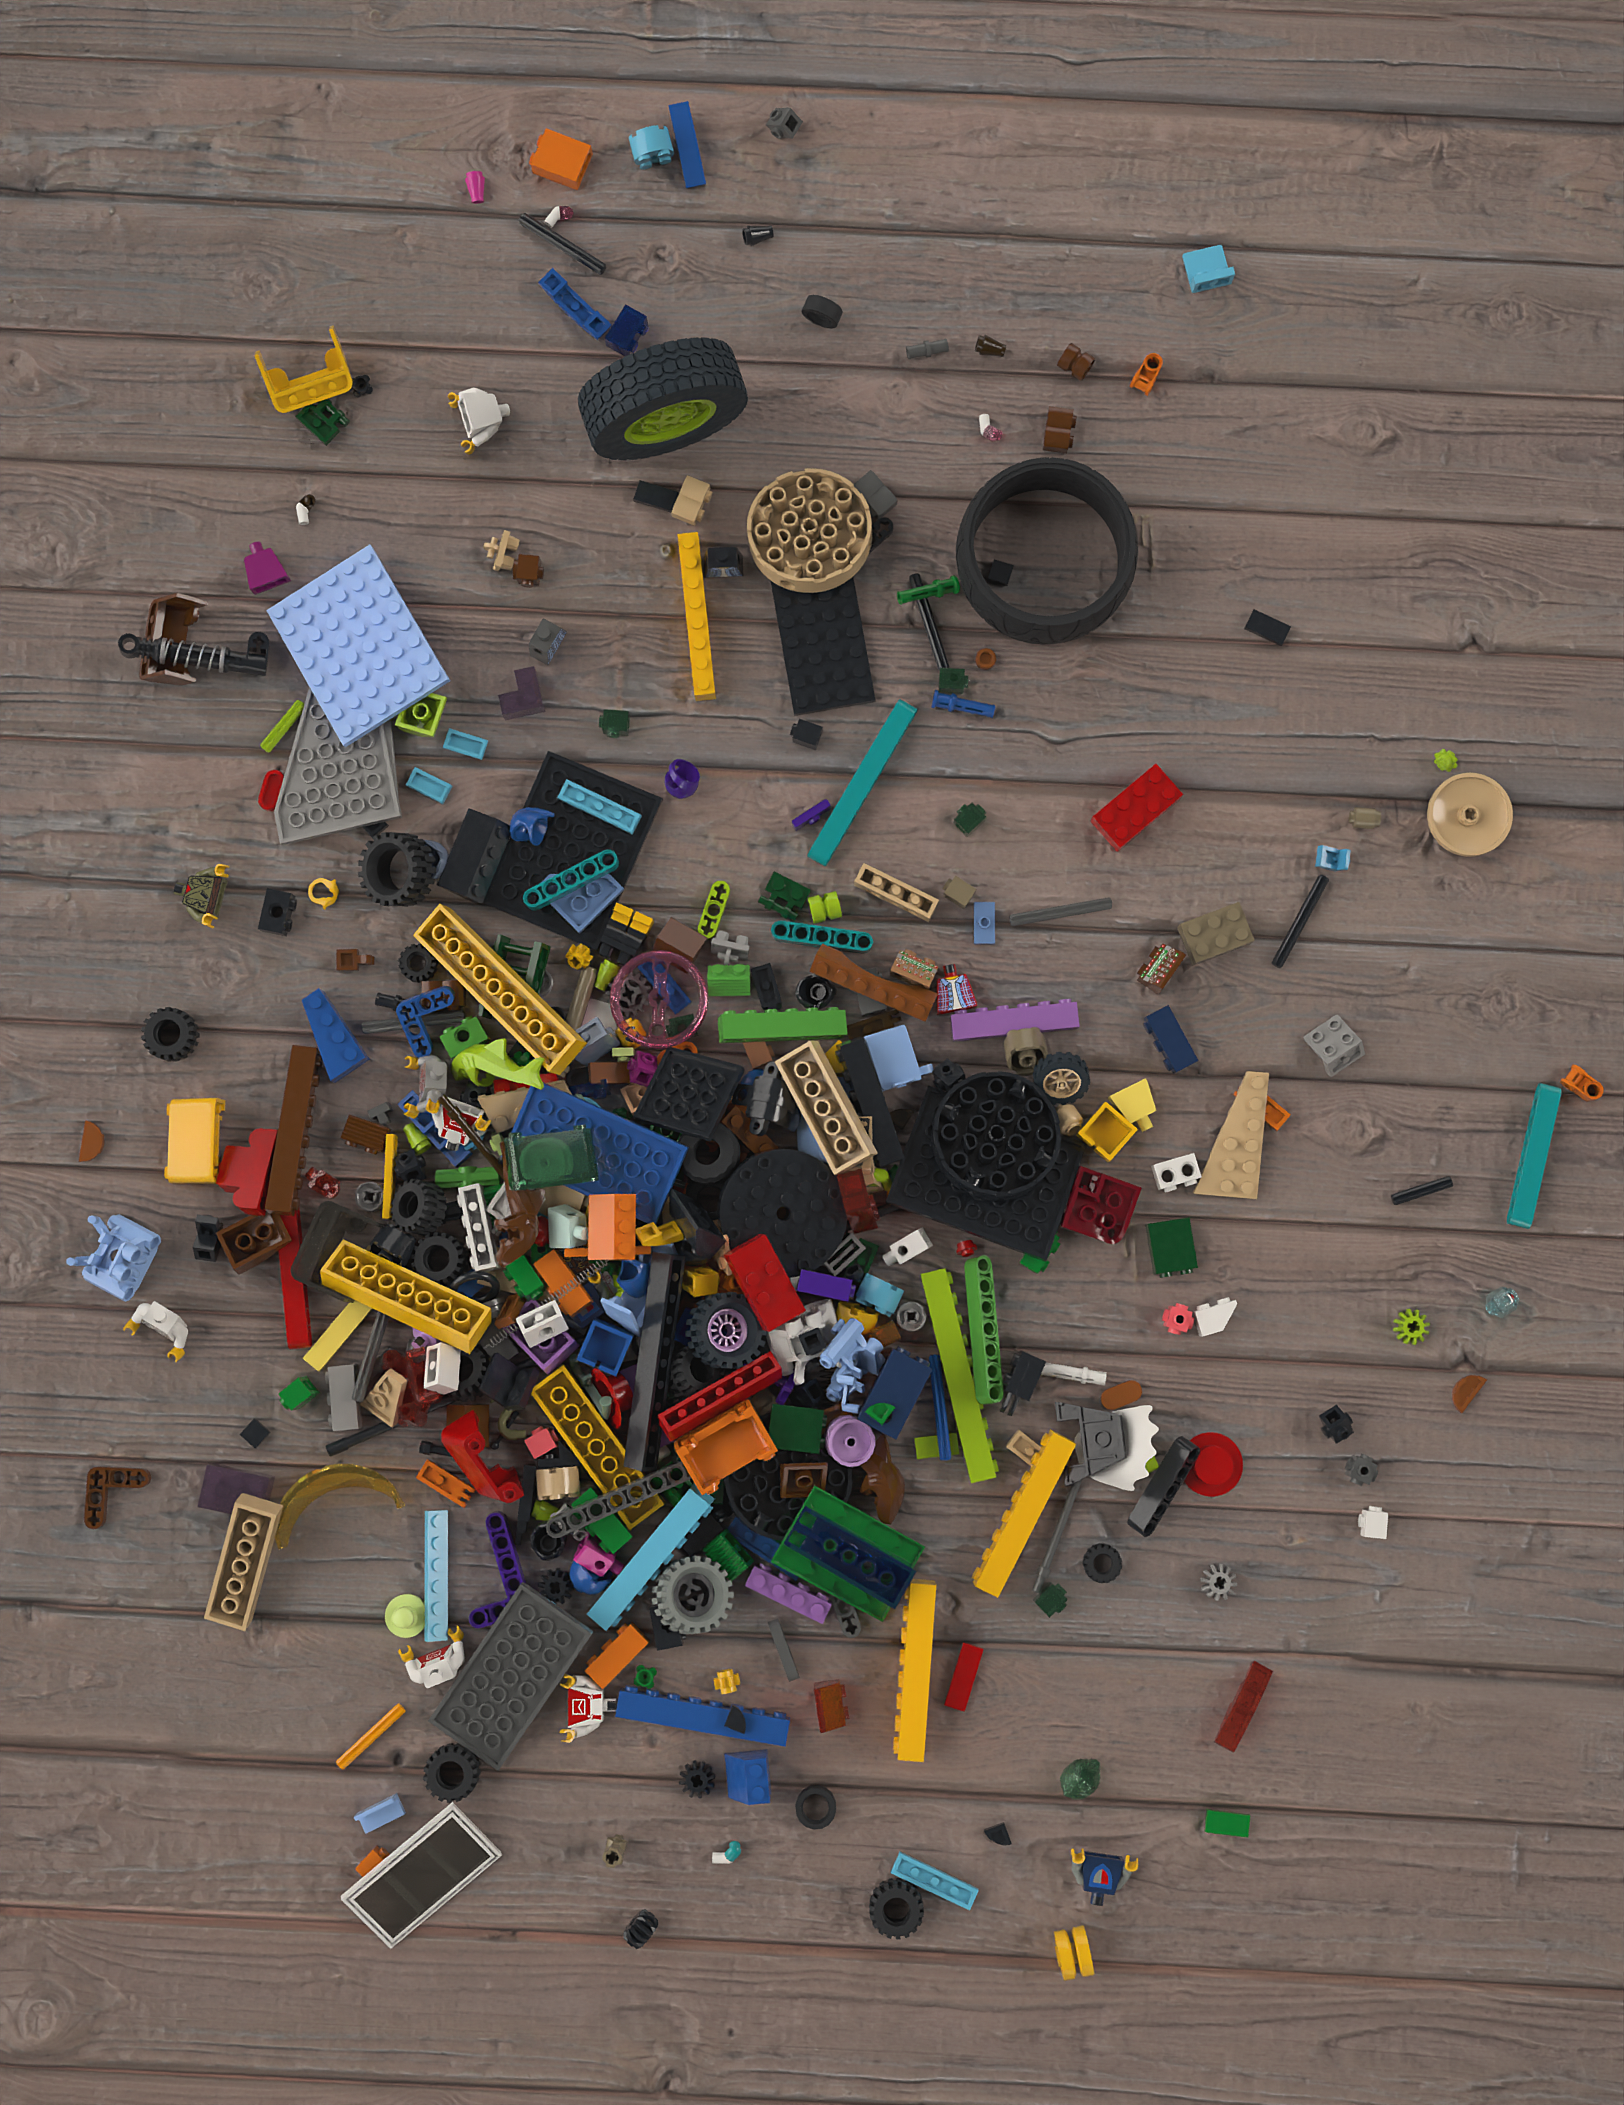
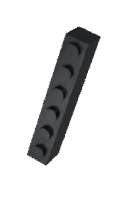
M857 1037L837 1044L835 1055L837 1061L843 1065L844 1071H842V1076L845 1083L850 1085L851 1091H849V1096L852 1103H856L858 1109L856 1113L858 1117L872 1116V1143L878 1153L873 1156V1163L882 1167L905 1158L864 1038Z

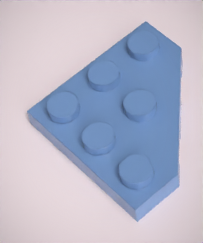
M549 874L542 882L557 874ZM607 874L554 901L550 905L578 933H581L624 891V888L610 874ZM571 875L567 877L566 884H574L577 879L576 876ZM556 885L549 886L547 893L555 894L558 887Z

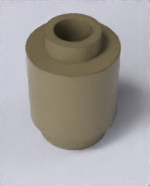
M1354 807L1353 811L1349 812V823L1352 824L1353 828L1374 829V827L1380 826L1381 812L1376 811L1375 808Z

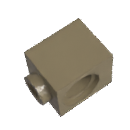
M955 876L953 880L949 878L944 885L943 890L945 892L943 896L962 909H965L977 889Z

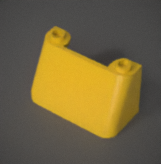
M220 1098L172 1099L167 1104L166 1109L169 1116L168 1166L164 1170L165 1179H168L169 1183L216 1184L218 1176L217 1167L220 1163L218 1162L220 1121H222V1116L219 1113L225 1111V1100Z

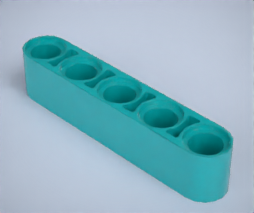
M604 850L528 889L523 895L524 903L531 910H539L616 870L619 865L617 855L612 850ZM612 856L614 857L613 864L609 866L603 864L604 858ZM594 866L595 872L592 875H586L584 873L586 867ZM571 875L576 876L577 879L574 884H566L567 877ZM556 885L558 887L557 892L552 895L548 894V887ZM531 895L539 896L536 904L528 902Z
M777 921L771 928L773 938L783 943L818 948L824 944L836 950L861 954L868 953L873 946V938L866 932L789 921ZM782 926L786 928V934L784 936H777L775 934L777 927ZM800 929L807 932V936L804 939H798L795 934ZM818 933H826L828 939L825 942H819L816 938ZM845 935L848 937L849 942L845 945H840L837 942V938ZM866 938L869 940V946L861 948L858 945L859 939Z

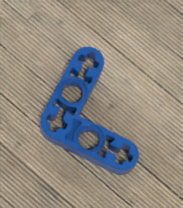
M442 986L405 999L397 1006L396 1013L413 1053L418 1058L429 1056L433 1050V1043L421 1016L452 1004L455 999V992L449 986ZM442 992H444L445 995H450L447 999L448 1001H446L445 998H442L437 1001L438 1005H436V998H439L442 995ZM422 998L429 999L431 1007H422L420 1000ZM404 1006L411 1008L409 1016L407 1012H402ZM417 1024L420 1027V1033L413 1034L409 1030V1026ZM420 1041L423 1046L428 1047L425 1052L423 1051V1049H418L420 1046Z

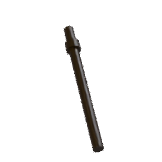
M445 1094L441 1095L438 1100L448 1111L447 1115L451 1120L457 1122L504 1180L503 1165L461 1115V1110L454 1106Z

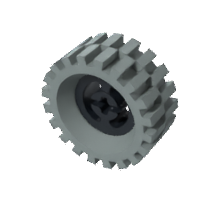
M692 1556L674 1560L669 1563L670 1566H665L661 1570L663 1574L658 1575L655 1579L658 1582V1586H654L652 1589V1593H657V1598H653L652 1603L653 1605L658 1604L659 1609L654 1611L657 1616L662 1615L663 1619L661 1622L664 1625H670V1630L680 1631V1634L706 1633L711 1631V1628H717L721 1625L720 1620L727 1618L728 1614L725 1611L732 1608V1604L728 1603V1598H734V1592H728V1587L733 1585L731 1580H725L724 1577L728 1573L726 1570H719L721 1566L719 1563H711V1559L707 1557ZM692 1580L701 1586L703 1594H696L691 1599L679 1601V1597H685L690 1595L691 1592L701 1590L699 1586L692 1584ZM681 1603H682L683 1605L689 1606V1607H690V1610H686V1609L681 1605Z

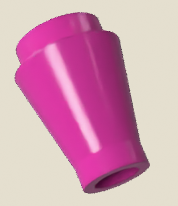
M481 171L466 173L467 178H465V182L472 203H483L485 177Z

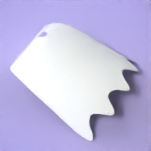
M1142 1405L1110 1412L1122 1415L1127 1458L1089 1476L1090 1478L1123 1490L1134 1491V1482L1149 1475L1145 1465L1150 1458L1156 1455V1450L1151 1444V1438L1159 1430L1156 1425L1149 1421V1413L1152 1411V1406ZM1079 1431L1074 1440L1076 1443L1075 1450L1079 1464H1084L1081 1432Z

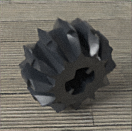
M557 1568L554 1575L553 1571L549 1569L547 1571L548 1576L544 1574L541 1576L544 1582L538 1583V1587L544 1588L539 1593L541 1595L547 1594L546 1598L549 1600L552 1598V1602L557 1604V1598L561 1604H564V1596L570 1599L572 1595L568 1591L575 1589L572 1585H568L571 1583V1579L566 1580L565 1578L568 1575V1571L560 1575L561 1570ZM554 1582L555 1584L556 1582H559V1588L561 1589V1591H559V1589L557 1591H554V1586L551 1583Z
M693 1760V1768L687 1763L685 1765L686 1771L680 1772V1776L684 1778L679 1780V1784L686 1785L682 1790L684 1793L689 1789L691 1790L689 1797L692 1798L694 1792H697L698 1798H702V1791L709 1795L710 1790L708 1787L714 1788L715 1783L710 1780L715 1779L716 1775L708 1774L711 1772L712 1766L704 1769L705 1761H702L701 1765L698 1766L697 1761ZM700 1775L701 1781L698 1784L694 1783L692 1776Z
M643 1909L630 1921L623 1932V1938L631 1947L639 1949L652 1937L658 1927V1920L655 1918V1915Z

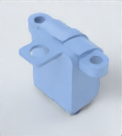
M904 1024L864 1036L882 1092L904 1087L906 1084L921 1080V1076L930 1074L934 1070L932 1064L918 1066Z

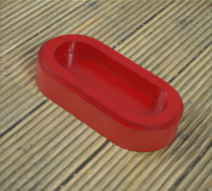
M271 770L266 773L260 790L258 803L266 811H274L284 778V774L278 770Z

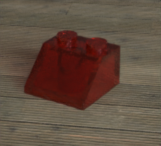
M840 1679L814 1683L820 1733L846 1726V1719L850 1718L848 1706H843L842 1698L846 1697L845 1685H840Z

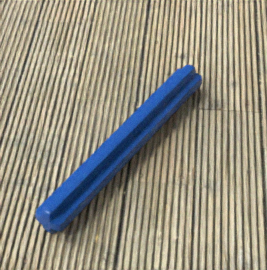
M934 1354L929 1356V1366L933 1369L930 1375L939 1456L941 1461L951 1460L941 1361L940 1355Z

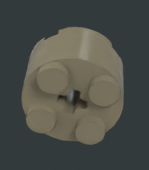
M1037 1027L1010 1030L1003 1043L1008 1069L1016 1071V1074L1021 1076L1032 1075L1035 1065L1039 1064L1038 1061L1042 1058L1045 1059L1046 1055H1048L1045 1037Z

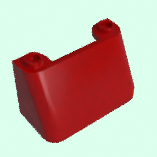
M471 1410L442 1430V1443L480 1495L505 1503H512L524 1496L519 1473L514 1466L509 1469H503L499 1464L490 1469L479 1456V1453L485 1447V1439L478 1426L480 1420L475 1411Z

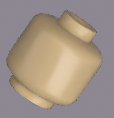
M1071 1104L1057 1106L1055 1110L1060 1121V1133L1071 1136L1079 1132L1082 1128L1083 1118L1075 1106Z

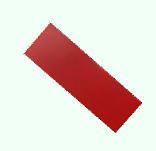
M966 1642L962 1643L944 1702L945 1706L965 1712L983 1654V1648Z

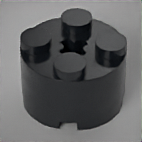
M388 1223L378 1231L366 1250L405 1268L411 1260V1254L416 1252V1250H413L416 1240L412 1235L404 1234L395 1225Z

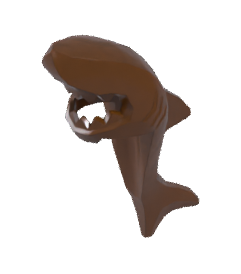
M529 1137L518 1146H511L505 1141L500 1143L505 1189L511 1215L503 1219L494 1220V1226L498 1231L508 1232V1239L500 1240V1248L496 1254L497 1263L501 1267L509 1265L526 1253L538 1235L539 1222L537 1214L544 1200L545 1189H525L519 1175V1160L522 1151L531 1143V1138Z
M882 1434L875 1441V1448L871 1457L860 1465L867 1472V1475L859 1490L867 1496L872 1494L873 1491L877 1494L878 1497H875L874 1501L877 1516L882 1523L891 1525L902 1505L905 1483L900 1470L891 1461L889 1444L886 1436Z

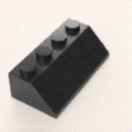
M468 808L437 886L468 901L482 904L510 838V825Z

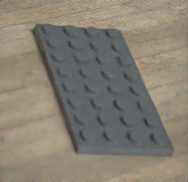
M522 1582L428 1721L499 1771L594 1631Z

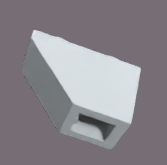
M1229 1297L1217 1300L1218 1304L1214 1306H1209V1303L1196 1306L1197 1310L1193 1311V1316L1199 1336L1203 1337L1223 1331L1237 1306L1236 1300L1230 1301Z

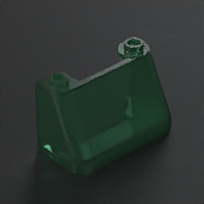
M586 1124L574 1125L573 1130L529 1136H522V1132L509 1133L508 1138H504L509 1190L518 1191L599 1180L591 1128H586Z

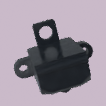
M769 1062L765 1066L763 1076L755 1077L753 1085L738 1084L731 1101L734 1105L747 1106L746 1116L751 1119L749 1130L752 1134L759 1137L766 1134L768 1127L782 1133H795L802 1115L786 1082L781 1080L782 1075L775 1062ZM742 1089H746L747 1095L744 1100L740 1101L738 1094Z

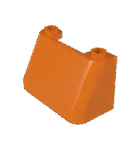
M749 1399L734 1405L674 1442L678 1456L701 1495L705 1493L707 1495L712 1494L718 1489L720 1480L755 1459L767 1461L773 1458L775 1452L778 1451Z

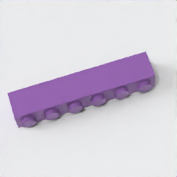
M1071 999L1059 1000V1004H1050V1001L1038 1002V1006H1030L1029 1003L1018 1004L1017 1008L1009 1009L1008 1005L997 1006L996 1010L988 1011V1008H977L972 1013H967V1010H957L950 1016L953 1042L1005 1037L1010 1030L1032 1027L1039 1028L1041 1033L1072 1030L1080 1027L1077 1002H1071Z

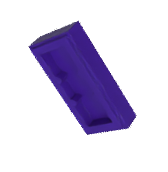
M824 799L793 819L792 826L795 831L808 823L813 825L821 819L820 816L831 809L830 803L827 799Z

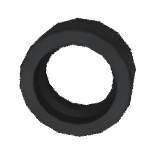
M809 295L801 311L803 316L812 323L830 329L837 327L843 313L842 308L838 304L819 295Z
M812 1785L803 1789L796 1800V1816L800 1823L813 1830L823 1829L828 1826L836 1814V1800L832 1792L820 1785ZM814 1794L823 1796L829 1806L828 1813L820 1820L809 1819L803 1811L804 1801L807 1797Z

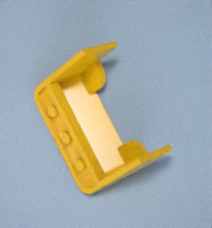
M334 325L329 327V332L335 347L326 352L325 363L327 368L289 381L284 370L280 368L267 370L260 350L255 352L256 362L277 411L287 413L346 393L351 389L352 377Z

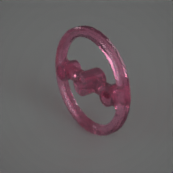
M650 951L634 957L619 970L611 987L610 1007L617 1026L630 1040L649 1048H669L685 1042L700 1028L708 1009V990L702 974L688 959L673 952ZM651 961L653 963L654 987L649 993L648 1000L652 1007V1024L649 1027V1035L645 1037L635 1032L625 1021L620 1009L619 996L623 982L632 970L639 965ZM673 962L683 967L694 979L699 992V1006L692 1023L680 1034L667 1038L664 1022L665 1009L670 1004V997L666 991L667 975L670 971L669 965ZM662 963L667 966L666 971L663 973L655 971V967L658 964ZM659 983H661L660 993H661V995H662V999H665V1000H662V1001H661V1004H659V1009H660V1010H659V1017H658V1005H657L656 1000H654V999H657V998H658V995H659ZM655 1026H661L664 1029L660 1036L652 1034V1029Z

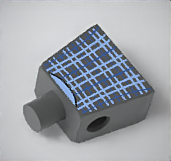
M543 618L529 642L530 656L549 665L567 631Z

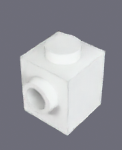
M1369 1506V1510L1362 1509V1514H1359L1358 1526L1361 1527L1360 1535L1386 1539L1388 1513L1382 1511V1507Z

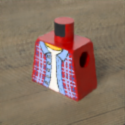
M955 964L943 966L945 978H939L936 981V993L938 994L936 997L937 1015L977 1008V1002L967 975H957Z

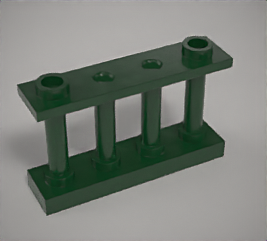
M498 934L493 949L504 961H506L507 952L530 956L527 968L509 966L518 975L525 976V982L539 995L551 946L534 941L532 948L510 944L511 938ZM479 1003L478 1016L492 1019V1014Z

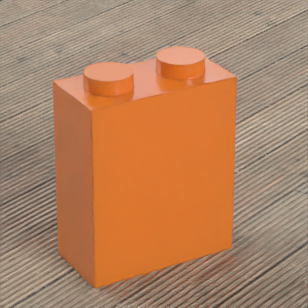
M546 128L544 134H541L538 138L536 152H533L530 157L529 164L533 174L578 190L593 155L591 145Z

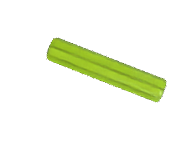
M296 700L260 744L262 749L268 753L271 752L302 714L304 708L302 701Z

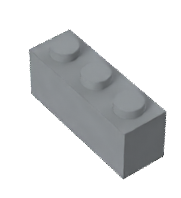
M357 1364L331 1366L325 1372L326 1384H329L330 1390L327 1393V1404L331 1405V1414L328 1416V1422L333 1431L362 1428L360 1402L352 1399L358 1378Z

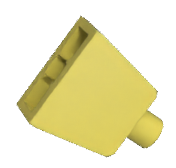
M1146 1078L1108 1097L1114 1108L1130 1123L1137 1121L1142 1132L1153 1127L1148 1115L1155 1112L1156 1108Z

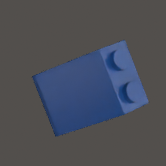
M767 1749L725 1753L728 1798L747 1805L770 1803L771 1783Z

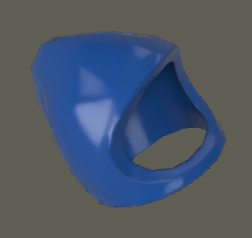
M528 807L519 809L512 816L510 822L511 838L515 841H531L534 846H538L546 833L547 818L554 817L555 814L539 808Z
M622 1260L621 1271L616 1281L628 1295L634 1298H641L647 1294L651 1262L648 1264L637 1260Z

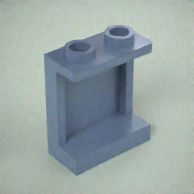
M595 1017L575 1030L587 1044L574 1059L587 1067L588 1063L595 1062L612 1051V1048L621 1045V1042L611 1027L605 1029L600 1019Z

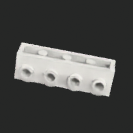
M477 1183L458 1188L459 1195H457V1200L464 1214L461 1216L464 1228L467 1229L466 1243L468 1248H471L472 1257H470L472 1269L482 1272L501 1269L496 1260L497 1249L494 1235L491 1232L492 1225L489 1212L486 1211L487 1205L483 1195L484 1187Z

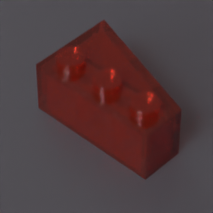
M862 1168L838 1174L837 1179L844 1208L853 1234L877 1229V1221H880V1215L873 1194L869 1195Z

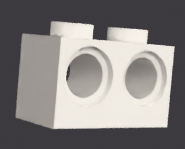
M1194 1153L1151 1166L1158 1190L1164 1189L1165 1192L1176 1190V1185L1184 1183L1185 1187L1196 1184V1179L1201 1178ZM1184 1165H1189L1192 1169V1174L1189 1177L1182 1173ZM1163 1171L1171 1173L1172 1179L1170 1182L1167 1183L1162 1180L1161 1175Z

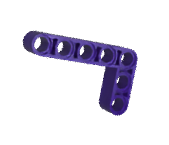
M501 1511L489 1514L485 1522L507 1598L475 1608L469 1615V1622L474 1628H483L495 1623L499 1617L495 1612L496 1606L501 1605L505 1608L517 1590L510 1586L511 1578L518 1579L520 1584L522 1582L526 1583L508 1519ZM493 1516L501 1518L502 1523L500 1527L492 1525L491 1519ZM501 1536L505 1537L508 1541V1545L505 1548L500 1547L497 1543L498 1538ZM509 1557L513 1559V1568H506L504 1566V1558ZM476 1612H482L484 1614V1622L480 1623L476 1621Z

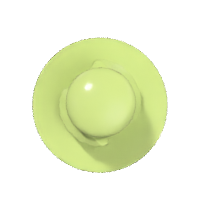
M402 1594L391 1600L385 1611V1622L388 1629L396 1636L402 1638H409L419 1634L425 1628V1601L413 1594Z

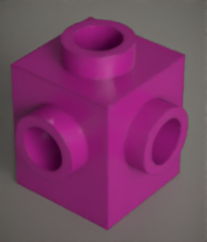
M637 1051L635 1056L629 1059L627 1065L630 1082L648 1087L658 1067L657 1056Z

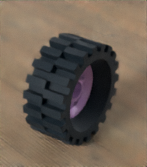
M737 1292L717 1293L705 1296V1300H699L696 1303L698 1308L691 1309L689 1313L693 1318L686 1320V1325L691 1327L690 1331H685L686 1337H691L692 1341L687 1342L688 1347L696 1349L692 1354L696 1358H702L700 1362L713 1368L743 1367V1364L751 1363L753 1361L751 1357H758L761 1352L757 1348L764 1347L766 1341L761 1340V1337L767 1336V1331L762 1330L744 1294H737ZM723 1325L727 1327V1334L725 1336L721 1332Z

